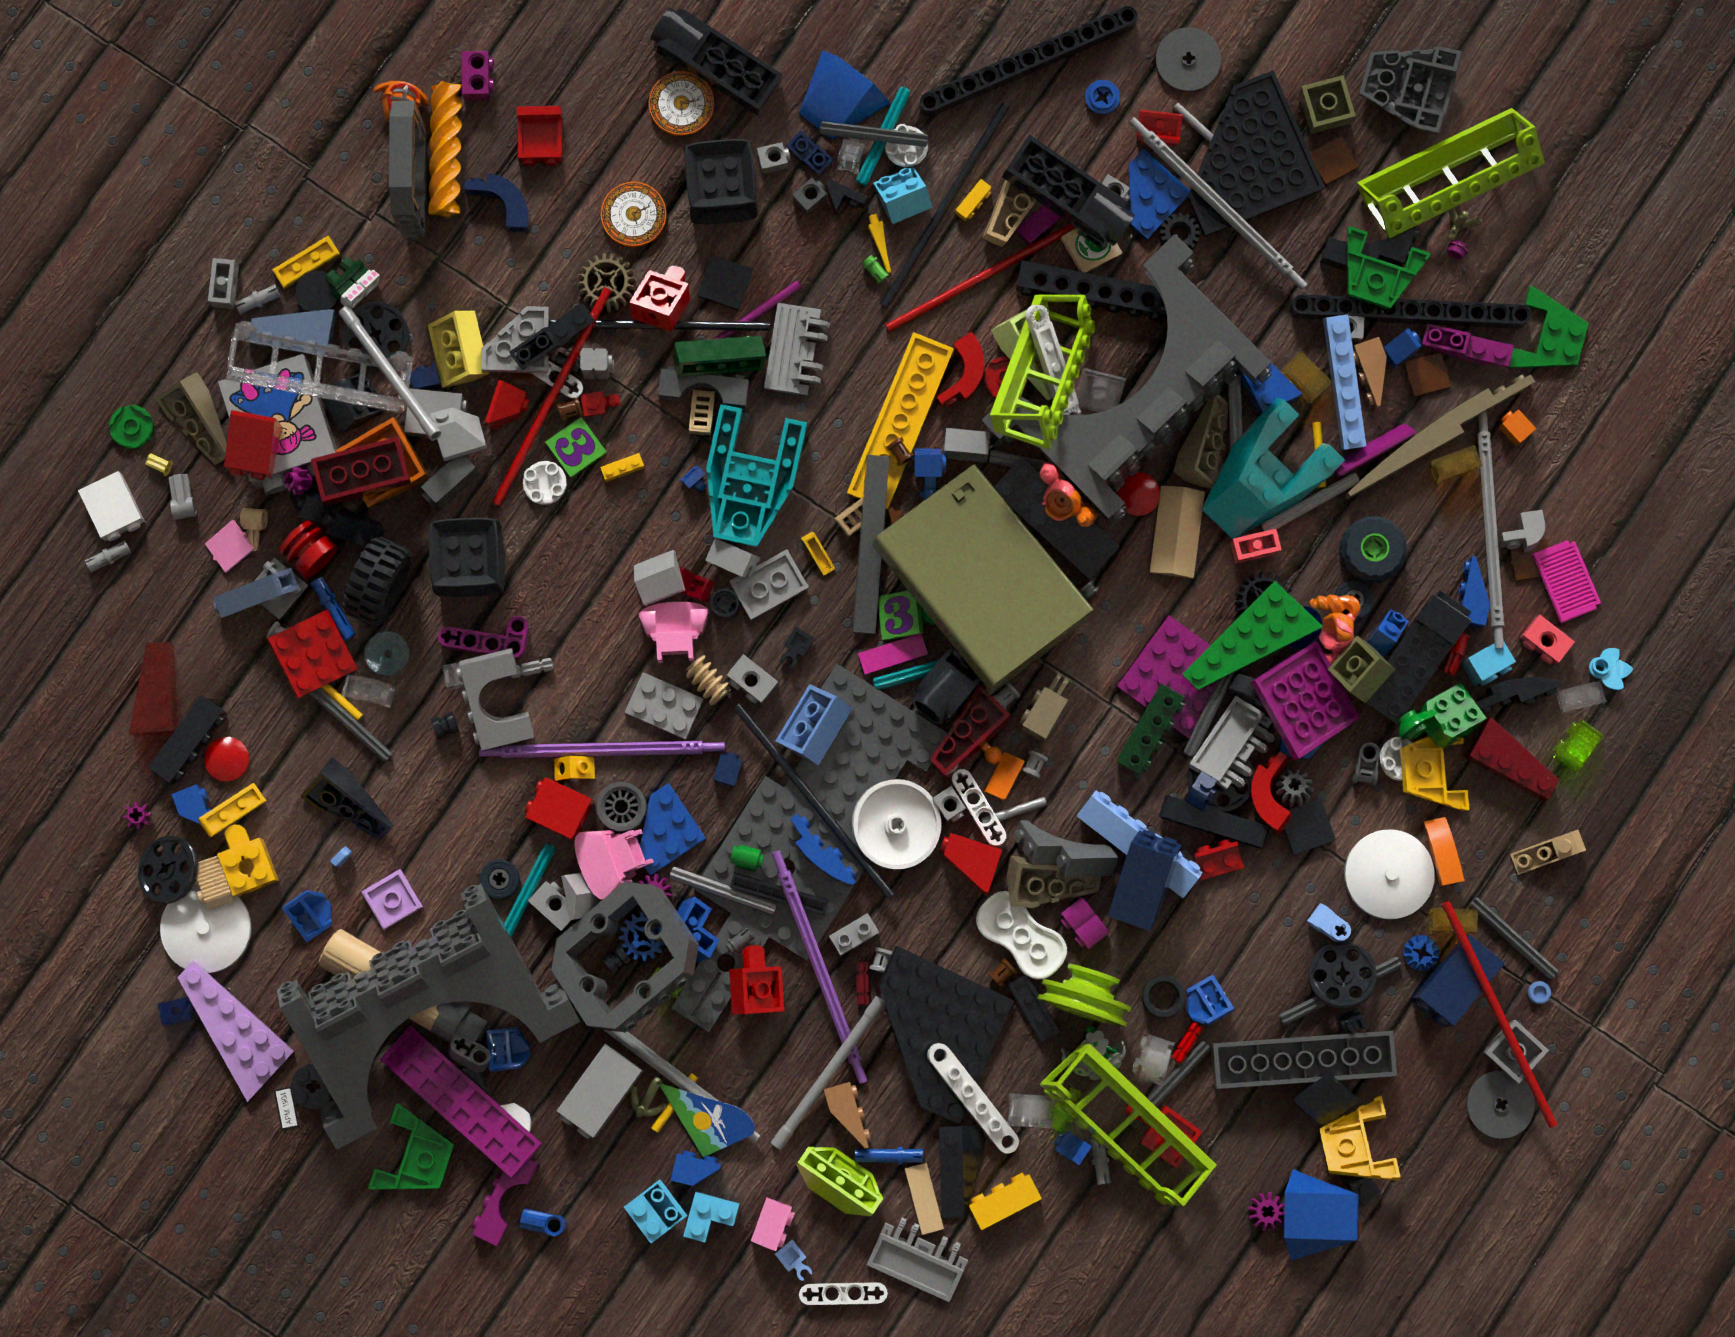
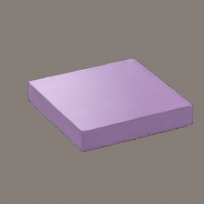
M401 869L362 891L363 896L384 931L423 908Z

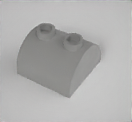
M1513 1020L1509 1025L1532 1070L1549 1050L1519 1022ZM1501 1030L1487 1046L1484 1053L1519 1084L1525 1077Z

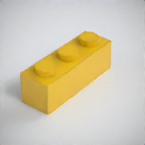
M980 179L957 207L955 214L965 222L967 219L970 220L974 216L976 208L979 209L983 205L982 201L991 195L992 187Z
M637 453L600 468L605 481L608 482L645 467L640 454Z

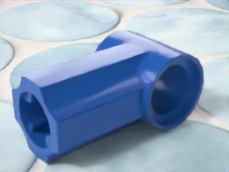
M524 1208L520 1220V1228L557 1236L565 1232L567 1222L561 1215ZM553 1219L558 1220L561 1224L558 1232L550 1228V1223Z

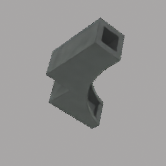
M1028 820L1020 821L1014 834L1015 841L1032 865L1056 864L1065 877L1112 876L1118 860V856L1109 844L1092 845L1068 841L1039 829Z

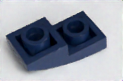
M801 130L785 145L797 159L817 175H820L834 160Z

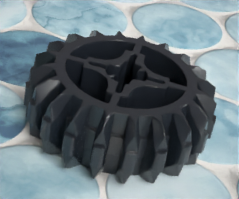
M1263 571L1259 572V578H1257L1255 573H1252L1250 575L1252 581L1245 577L1243 579L1245 585L1239 584L1237 586L1242 592H1235L1234 594L1236 598H1240V600L1234 601V605L1241 606V608L1236 610V614H1240L1248 608L1246 602L1248 590L1253 593L1252 596L1255 600L1264 592L1255 585H1271L1276 581L1283 588L1287 581L1285 580L1280 584L1278 581L1281 576L1277 575L1275 579H1272V572H1269L1267 578H1265ZM1291 588L1284 589L1288 594L1292 592Z

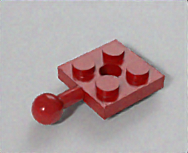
M1129 1105L1126 1107V1115L1128 1117L1133 1112ZM1164 1105L1161 1112L1195 1143L1202 1131ZM1138 1116L1134 1120L1139 1119L1149 1127L1139 1143L1154 1152L1164 1142V1138L1144 1119ZM1169 1146L1159 1156L1176 1169L1184 1159L1172 1146Z

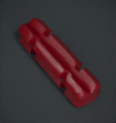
M866 961L856 962V971H858V975H856V993H859L857 1005H869L870 996L867 994V992H870L869 974H867L869 963Z

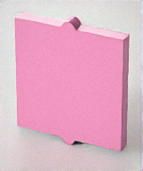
M231 520L205 543L214 556L213 560H217L225 573L229 572L255 549L247 539L246 532H242L235 520Z

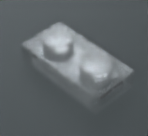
M1601 681L1560 690L1556 693L1561 713L1606 702Z

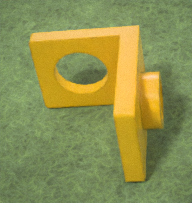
M566 756L555 758V781L595 779L594 757ZM562 762L565 766V771L563 775L560 773V765Z

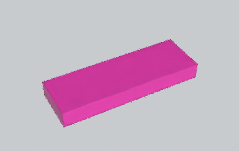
M922 634L858 653L864 675L928 655Z

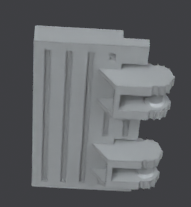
M782 303L777 304L764 390L808 395L809 385H802L800 382L821 383V379L817 376L801 374L802 369L823 370L822 364L813 363L816 343L806 341L807 339L827 341L828 336L825 334L808 332L809 326L829 328L830 323L828 321L818 320L820 319L821 309Z
M1235 696L1190 762L1189 767L1199 774L1202 771L1216 779V784L1226 790L1231 783L1240 788L1243 787L1245 784L1243 778L1231 772L1230 769L1232 768L1247 777L1252 774V770L1240 761L1245 763L1254 749L1263 754L1267 752L1266 744L1254 738L1253 734L1268 743L1275 740L1274 735L1266 730L1272 724V720L1265 716L1264 712Z
M901 1218L894 1236H891L894 1226L885 1222L867 1265L950 1302L968 1262V1259L959 1256L956 1265L952 1264L961 1244L956 1242L952 1247L949 1258L943 1257L941 1253L948 1242V1238L943 1236L935 1255H933L932 1252L935 1245L918 1237L915 1245H911L919 1228L918 1224L912 1225L909 1237L906 1240L899 1236L906 1225L907 1219Z

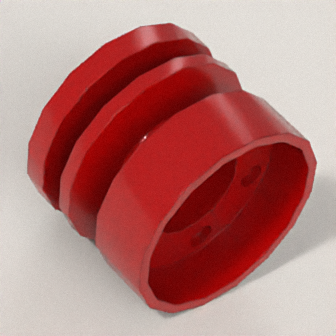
M310 520L295 528L286 537L278 550L282 556H287L286 560L289 563L298 559L295 569L305 579L319 572L334 557L339 548L329 536L319 539L323 531L320 527L315 528L316 523Z

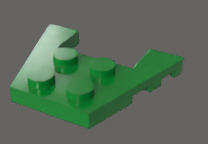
M1349 226L1347 229V296L1390 309L1430 257L1431 253L1412 247L1403 268L1361 254L1368 232Z
M1530 286L1524 305L1545 312L1544 322L1536 352L1531 353L1514 348L1509 369L1577 366L1589 323L1543 292Z
M396 1103L390 1123L410 1129L412 1133L398 1175L374 1169L368 1189L441 1188L455 1144L402 1105Z

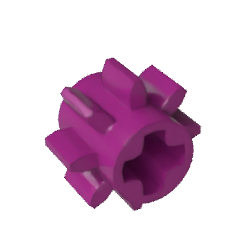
M293 467L292 472L286 473L284 485L288 492H293L294 495H303L304 490L308 491L310 489L312 477L308 470H303L302 467Z
M135 802L132 808L126 806L128 813L123 818L129 819L128 827L131 828L136 824V828L141 830V825H150L147 820L153 814L147 813L148 805L144 804L140 808L139 803ZM137 811L142 813V817H139L138 820L133 818L134 815H137Z

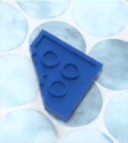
M1143 149L1129 163L1128 175L1129 195L1131 196L1130 211L1135 214L1131 221V227L1147 241L1165 222V219L1170 217L1187 199L1190 190Z
M669 783L650 795L640 843L645 860L653 859L654 863L645 866L649 875L652 876L706 839Z

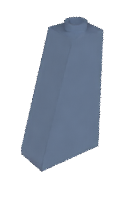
M328 309L252 318L251 325L248 324L246 328V337H248V341L252 345L329 357L337 314L334 310Z
M292 568L213 597L215 601L214 607L216 612L223 618L299 589Z

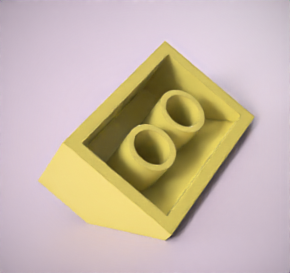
M453 311L428 324L442 388L476 381L490 374L489 372H481L483 343L475 311Z

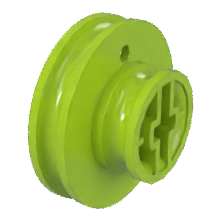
M1074 964L1068 965V969L1072 972V977L1069 980H1064L1063 983L1043 979L1042 984L1045 985L1047 991L1042 995L1038 994V1000L1090 1020L1126 1027L1127 1022L1123 1020L1122 1016L1125 1012H1131L1132 1007L1114 1000L1115 996L1110 992L1111 986L1119 984V979Z

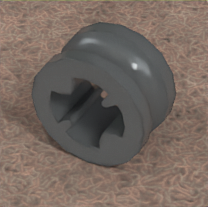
M1093 580L1079 591L1085 600H1088L1100 589L1093 585Z

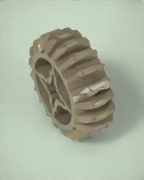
M603 253L601 260L595 255L594 263L587 260L588 268L585 266L580 268L584 274H578L577 276L581 280V282L577 283V288L582 289L579 291V295L585 296L583 299L585 304L591 301L590 308L593 309L599 298L597 295L600 296L604 288L601 277L603 280L607 279V282L610 279L611 287L608 286L606 288L612 291L611 295L613 297L608 298L604 307H606L608 313L611 312V306H615V309L618 311L620 310L618 304L621 303L623 306H626L627 302L624 298L631 300L633 296L629 292L636 291L635 286L631 285L636 283V278L631 277L634 275V270H628L630 267L628 262L622 265V257L615 261V254H611L610 259H607L606 253ZM610 267L616 269V271L612 270L609 273H605L601 268ZM594 273L598 283L594 286L595 289L590 291L589 280ZM623 275L625 282L623 289L619 292L615 284L619 280L618 277Z

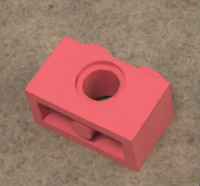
M1276 529L1234 538L1230 542L1235 564L1277 555L1282 550Z
M1540 614L1535 617L1520 636V639L1523 640L1522 644L1531 651L1536 650L1541 654L1540 658L1549 665L1551 663L1554 665L1559 663L1575 643V641ZM1542 636L1550 639V647L1542 645Z

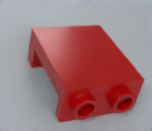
M518 106V162L522 163L523 166H535V163L556 166L557 163H563L561 106Z

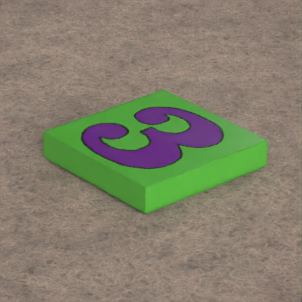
M582 417L545 442L570 478H573L607 454Z
M909 591L878 596L882 640L924 634L921 605Z

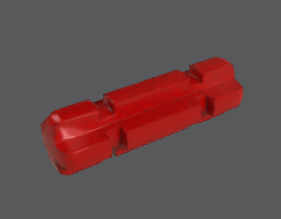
M1193 1022L1188 1029L1189 1032L1184 1035L1179 1043L1178 1050H1175L1171 1056L1175 1062L1181 1064L1186 1058L1185 1054L1189 1053L1197 1040V1036L1202 1032L1203 1027L1198 1023Z

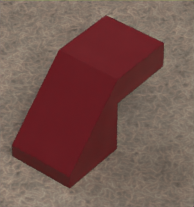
M679 566L685 591L680 593L706 603L715 582L695 575L684 567Z

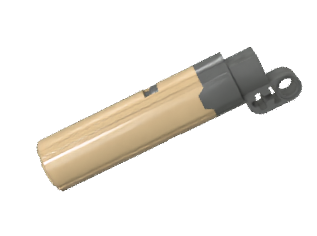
M340 929L332 935L318 962L320 967L334 975L344 974L349 971L353 979L356 974L371 970L369 960L380 951ZM466 1001L439 1004L420 1011L409 1018L450 1042L449 1056L454 1061L476 1073H481L487 1069L490 1053L488 1049L478 1043L487 1029L488 1022L471 1012L473 1008L471 1004ZM480 1056L485 1061L478 1063L473 1058Z

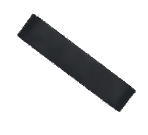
M1168 795L1164 797L1159 817L1259 849H1264L1270 829L1266 825L1207 807L1204 812L1185 800Z

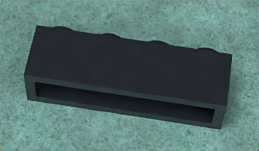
M201 695L148 768L171 784L180 782L186 773L184 771L189 763L193 764L199 756L197 752L202 745L206 746L213 737L211 733L216 727L220 728L226 720L224 716L227 712Z

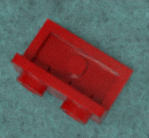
M1139 110L1138 121L1146 129L1153 131L1168 147L1180 144L1183 114ZM1136 131V139L1140 140V143L1146 144L1143 141L1144 138Z

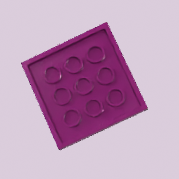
M1168 616L1117 685V688L1144 708H1147L1161 682L1184 695L1183 701L1186 704L1180 714L1175 712L1171 720L1175 722L1172 728L1189 739L1217 682L1197 691L1182 677V674L1210 645L1171 616Z
M1317 641L1310 643L1250 682L1294 760L1301 758L1360 718L1341 682L1328 670L1331 665Z

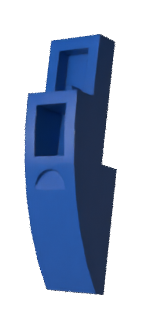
M798 814L790 818L791 823L802 837L795 844L811 863L830 877L850 886L855 885L854 879L857 876L850 866L847 868L841 861L844 857L838 848L832 849L829 846L822 850L821 847L824 844L817 834L812 836L808 830L811 825L804 816L800 818Z

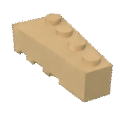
M1005 180L982 239L1003 247L1036 200Z

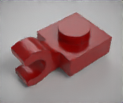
M599 391L581 395L585 418L607 414L606 407L621 405L618 394L604 397L603 392Z

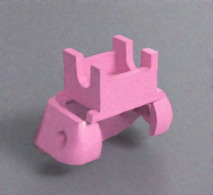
M666 602L648 606L638 613L647 637L656 641L658 663H663V655L688 654L689 661L694 662L693 640L698 639V635H703L710 614L707 607L693 602Z
M641 829L627 831L623 834H614L613 830L579 832L576 835L574 845L578 864L588 887L597 898H606L623 882L632 883V878L636 876L635 870L654 863L653 859L645 860L636 836L643 834Z

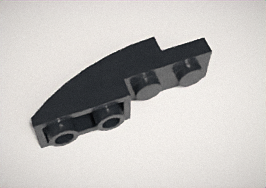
M581 303L548 327H544L522 342L509 353L520 369L524 370L578 336V333L593 324L595 320L584 304Z
M1549 678L1513 679L1488 687L1486 690L1489 697L1475 703L1483 714L1492 711V706L1497 703L1504 706L1513 702L1512 697H1514L1517 705L1523 702L1526 706L1536 702V697L1541 694L1547 697L1557 693L1556 688L1562 684L1558 680Z

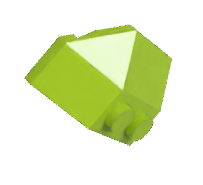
M808 1147L796 1164L807 1187L845 1214L872 1216L883 1200L873 1174L836 1148Z

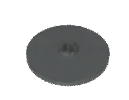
M1186 27L1170 32L1161 41L1156 52V67L1160 77L1170 87L1179 91L1193 92L1205 88L1216 78L1221 65V54L1217 43L1209 34L1197 28ZM1186 55H1190V59H1194L1191 61V64H1187L1186 60H1183Z
M1492 1071L1482 1075L1473 1083L1468 1092L1466 1106L1471 1122L1480 1132L1489 1137L1503 1139L1516 1136L1529 1125L1534 1114L1535 1103L1533 1093L1524 1080L1518 1084L1505 1071ZM1497 1099L1500 1101L1505 1100L1504 1110L1501 1108L1496 1109Z

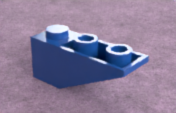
M1472 556L1464 563L1462 573L1466 575L1464 582L1460 583L1458 595H1461L1460 604L1472 612L1469 616L1472 620L1468 626L1482 629L1486 626L1490 602L1477 558Z

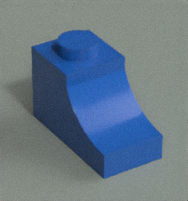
M1066 1131L1064 1134L1060 1132L1053 1142L1056 1145L1054 1150L1076 1165L1081 1164L1092 1147L1069 1131Z

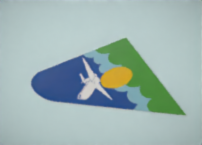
M660 1084L661 1089L702 1157L753 1135L755 1125L749 1115L742 1109Z

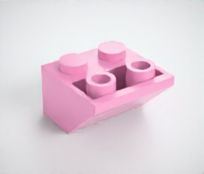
M767 1197L751 1241L774 1251L777 1250V1247L782 1248L787 1234L783 1233L785 1225H791L795 1214L791 1211L792 1206Z

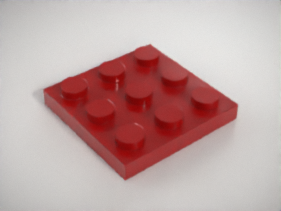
M328 609L267 638L297 699L358 669Z

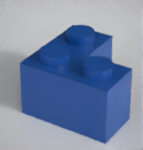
M692 897L682 901L677 912L699 944L696 962H701L711 957L719 939L702 928L712 909L696 897Z

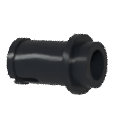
M559 351L553 364L562 368L568 356ZM580 359L575 361L570 375L579 374L581 370Z

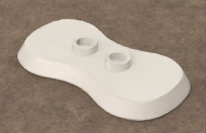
M1007 891L993 894L980 907L976 916L979 931L985 938L1007 948L1024 974L1038 980L1045 979L1053 975L1061 967L1067 955V946L1064 939L1054 930L1037 923L1030 916L1026 907L1011 906Z

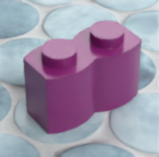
M1083 897L1061 913L1063 917L1060 920L1068 931L1072 929L1077 936L1074 939L1081 948L1086 947L1090 949L1110 933Z

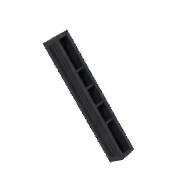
M734 873L730 885L731 888L789 904L783 892V887L740 873ZM797 891L804 909L825 915L829 902L828 899Z

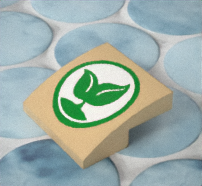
M1077 228L1061 237L1062 242L1080 272H1091L1102 264L1116 259L1123 254L1117 243L1114 246L1108 243L1101 250L1077 233Z

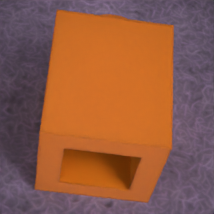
M1519 409L1514 414L1509 411L1500 419L1503 423L1498 427L1516 447L1536 430L1535 426Z

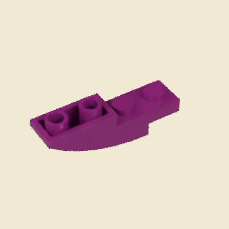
M1427 324L1422 345L1453 357L1486 366L1491 364L1509 368L1514 351V345L1471 336V333L1433 324Z

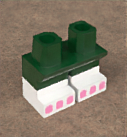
M346 256L339 264V268L344 273L340 276L335 270H331L326 275L325 281L332 288L331 294L344 306H349L353 309L363 297H366L378 285L380 275L374 270L370 271L360 259L355 262Z

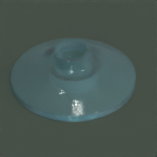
M391 631L380 632L368 641L365 647V660L375 673L384 676L394 675L406 666L409 660V647L405 639L399 634ZM386 651L392 652V656L390 658L384 657V653Z

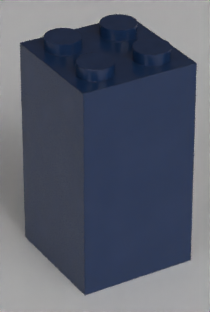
M1139 830L1130 844L1108 916L1151 931L1159 917L1182 845L1177 844V841L1174 839H1163L1155 836L1156 834L1151 831Z
M1468 934L1466 936L1490 982L1505 963L1473 936ZM1459 940L1412 997L1415 1001L1414 1005L1423 1013L1429 1012L1433 1016L1432 1020L1440 1027L1455 1026L1483 991Z

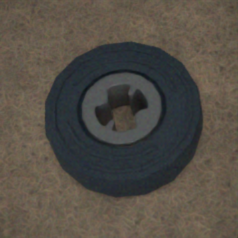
M1352 580L1345 582L1338 587L1334 594L1338 597H1354L1356 595L1359 598L1358 601L1361 608L1355 620L1364 618L1373 607L1374 598L1372 591L1366 584L1360 581ZM1346 609L1342 613L1347 615L1349 610Z
M496 859L488 862L483 867L480 874V884H482L489 897L506 899L517 891L520 884V875L517 868L511 862L504 859ZM498 873H503L502 876L506 878L505 883L501 882V886H498L494 880L495 875L498 877Z

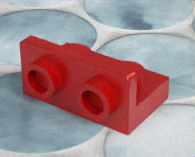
M1231 839L1218 842L1219 847L1211 849L1210 845L1197 848L1198 853L1193 854L1194 862L1200 867V871L1203 872L1200 876V881L1244 868L1237 847L1239 846L1238 841L1232 843Z

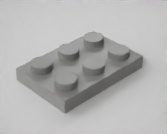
M787 549L756 566L750 577L738 576L729 581L751 621L809 589Z
M642 672L625 710V714L686 740L704 699Z

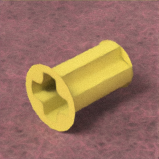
M151 453L147 457L145 464L163 472L164 476H167L172 468L173 461L168 462Z

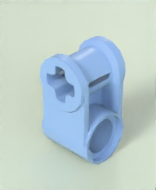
M1321 903L1307 920V923L1335 942H1343L1351 934L1350 925ZM1335 927H1343V933L1345 935L1341 934L1338 937L1336 935L1337 930L1335 929Z

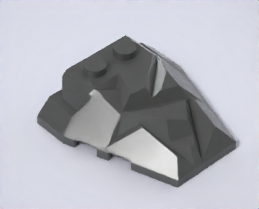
M1439 46L1433 47L1430 50L1415 48L1413 51L1399 52V50L1371 52L1359 95L1417 130L1439 134L1445 121L1455 86L1462 51Z

